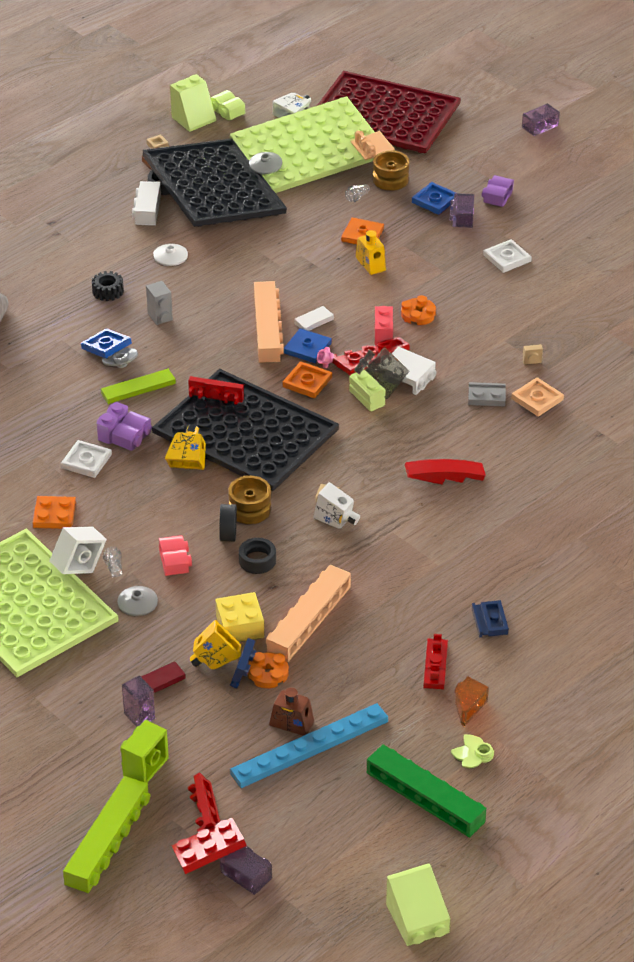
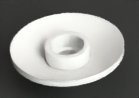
M165 244L159 246L154 251L155 261L164 266L179 265L185 262L188 257L186 248L178 244Z

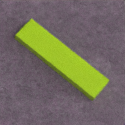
M168 368L101 388V394L107 404L174 385L176 384V379Z

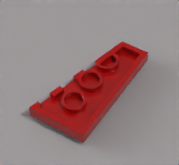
M396 337L377 342V346L361 347L362 350L356 352L348 350L344 351V355L341 356L334 354L332 363L351 375L383 362L398 347L410 350V346L402 338Z

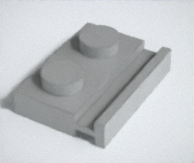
M469 382L468 405L505 406L506 384Z

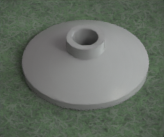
M261 152L255 154L250 159L249 166L252 171L258 174H272L282 167V159L273 152Z
M123 348L107 358H102L103 364L124 368L128 365L127 363L133 361L138 356V352L133 348Z
M133 586L122 591L117 602L119 609L123 613L130 616H143L151 613L156 608L158 598L156 593L150 588Z

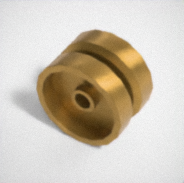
M383 151L373 158V183L377 187L384 190H399L408 184L409 158L407 155L398 151Z
M243 476L230 484L228 488L229 504H236L237 521L239 523L257 524L269 517L271 513V488L266 480L257 476Z

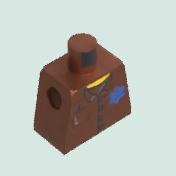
M295 688L282 690L273 705L269 726L302 736L308 734L314 724L310 699L299 695Z

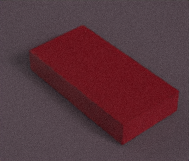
M174 661L139 677V683L149 695H152L186 679V675Z

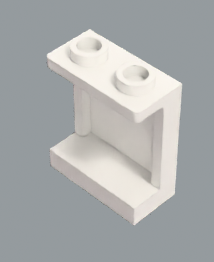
M400 347L379 365L380 381L386 382L390 377L412 385L413 394L415 395L424 390L426 385L436 376L434 361Z

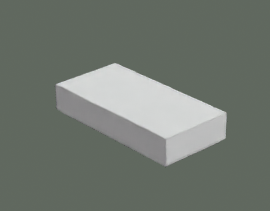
M322 306L295 318L294 324L301 329L310 331L334 320V315Z

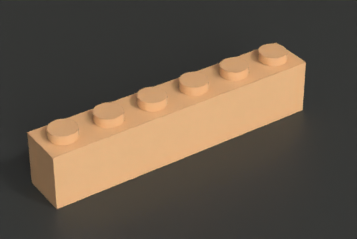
M275 281L254 282L259 363L280 362V355L284 354L283 344H280L283 343L279 288H275Z
M329 565L325 571H322L316 582L310 585L305 595H302L298 603L290 608L287 616L279 621L276 629L268 634L266 638L267 653L283 654L285 660L289 662L350 589L351 573L333 565Z

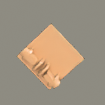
M358 130L355 132V139L350 141L365 160L374 158L380 152L395 150L380 131L364 136L363 131Z

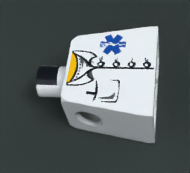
M296 93L280 97L273 101V115L281 118L309 109L311 98L308 95L302 97Z
M328 482L318 494L313 518L340 529L347 521L356 525L360 515L352 511L354 500Z

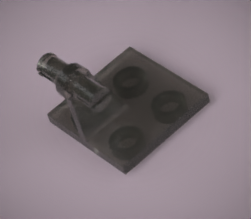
M385 347L374 360L371 359L376 354L369 350L364 358H360V363L354 371L357 374H361L364 368L368 367L365 371L385 389V399H388L410 371Z

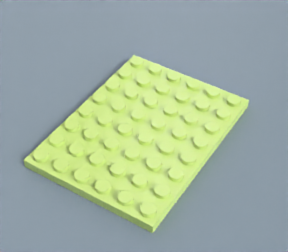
M343 97L231 133L230 139L234 140L248 160L261 152H273L281 157L282 167L277 172L261 174L274 192L278 193L372 162L373 158L365 160L350 141L355 139V132L358 130L363 131L364 136L375 132L348 97Z
M27 528L0 542V661L16 677L23 675L118 622V615L75 574H62L49 562L52 552Z

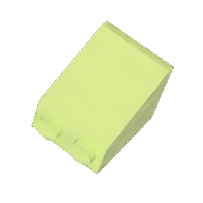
M196 74L170 85L172 118L189 132L216 121L205 80Z
M430 863L387 876L386 905L407 946L420 944L425 940L442 937L449 933L450 917Z

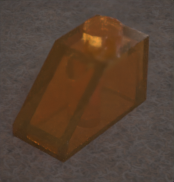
M469 676L463 682H459L455 688V703L460 723L464 727L488 702L489 692L488 686Z

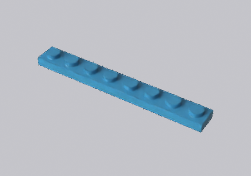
M376 703L230 768V775L239 787L243 788L387 723L388 715Z

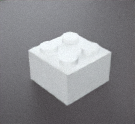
M63 527L49 562L62 574L93 573L107 539L94 527Z

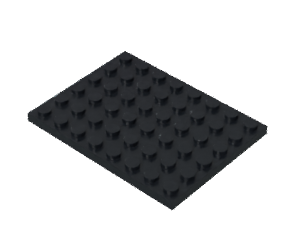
M232 138L143 150L142 156L194 227L273 215L278 216L287 212V207L264 177L251 170L249 166L250 160L247 159Z
M219 368L208 379L243 384V403L238 402V404H234V401L225 403V400L206 397L199 399L197 395H192V397L188 395L152 427V433L172 442L177 432L186 433L188 425L197 426L199 428L198 434L202 435L206 443L205 459L242 477H261L269 483L271 491H274L339 430V423Z

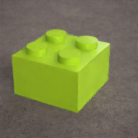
M145 720L140 726L135 728L133 734L120 747L123 776L145 783L149 782L169 759L167 729L148 720Z

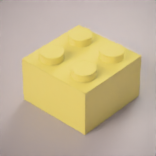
M255 592L215 599L217 621L238 642L247 641L248 638L252 640L264 638V619Z

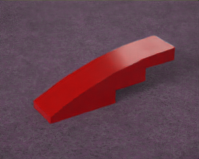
M427 459L405 463L408 478L441 485L445 479L463 483L465 478L483 481L486 476L483 463L467 460Z

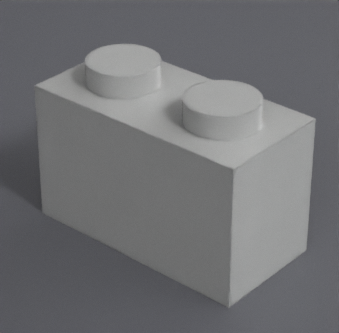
M163 281L146 285L147 311L156 325L173 320L172 297L168 287Z

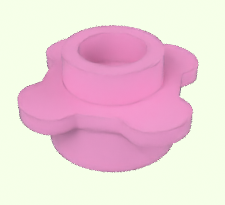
M325 347L318 352L317 361L323 364V368H328L329 364L333 361L334 354L330 352L329 347Z

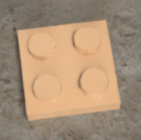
M535 378L513 392L511 399L539 417L563 401L564 394L539 378Z

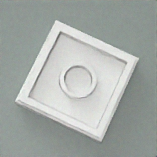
M512 239L483 250V255L503 273L531 262L532 258Z
M77 440L61 462V468L95 478L111 457L112 450Z

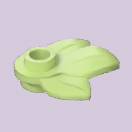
M468 734L464 735L465 746L451 750V754L457 760L462 761V767L466 768L477 767L481 763L491 761L494 757V750L490 744L483 742L478 736Z

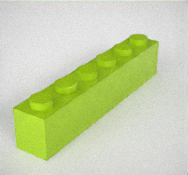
M127 776L122 778L64 868V885L89 893L92 887L98 884L100 874L108 868L112 855L118 852L121 841L124 837L128 836L131 825L134 821L138 820L141 809L150 800L148 783Z

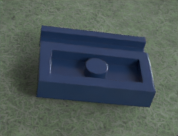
M501 600L481 602L479 605L472 603V612L479 638L482 635H488V637L508 635L509 628Z
M247 639L230 683L231 687L237 689L242 675L247 677L251 666L247 662L248 660L252 662L256 650L253 649L255 640Z

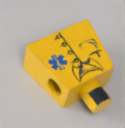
M373 230L367 231L365 236L358 238L356 259L370 275L386 271L385 248Z
M188 425L186 433L177 432L174 435L165 456V460L170 468L204 470L206 443L202 435L198 434L199 428L197 426Z
M214 620L195 639L194 654L190 657V661L195 667L205 663L210 669L214 670L241 657V644L217 620Z

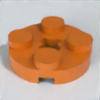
M420 295L417 298L402 302L401 317L405 322L411 324L412 321L417 322V325H426L434 320L436 306L432 301L427 300L426 296Z
M257 652L253 661L248 663L251 666L247 676L249 680L254 681V685L265 689L275 688L278 686V683L282 681L284 683L288 678L289 666L283 654Z

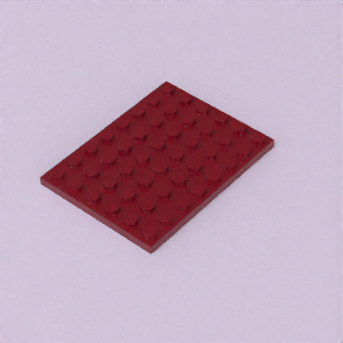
M343 70L317 106L348 97L374 132L380 131L392 146L426 154L460 105L461 98Z

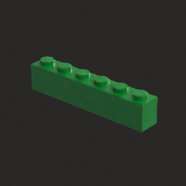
M382 744L367 758V774L470 838L486 822L487 808L480 802H476L466 796L464 792L458 791L446 781L437 778L428 770L421 768L412 760L397 753L394 749Z

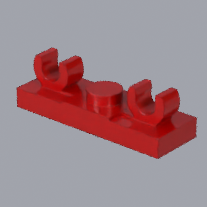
M193 376L189 377V397L197 395L199 399L206 397L225 400V403L228 401H234V404H238V402L243 403V384Z
M434 634V639H427L423 688L444 690L448 640L442 639V634Z
M200 772L193 776L195 784L188 786V790L192 793L189 797L194 802H197V808L203 816L195 820V823L201 827L197 829V832L211 828L220 822L211 782Z

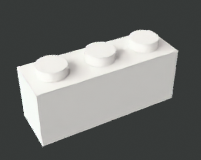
M140 181L139 188H136V198H134V208H132V218H135L136 225H156L161 198L160 182Z

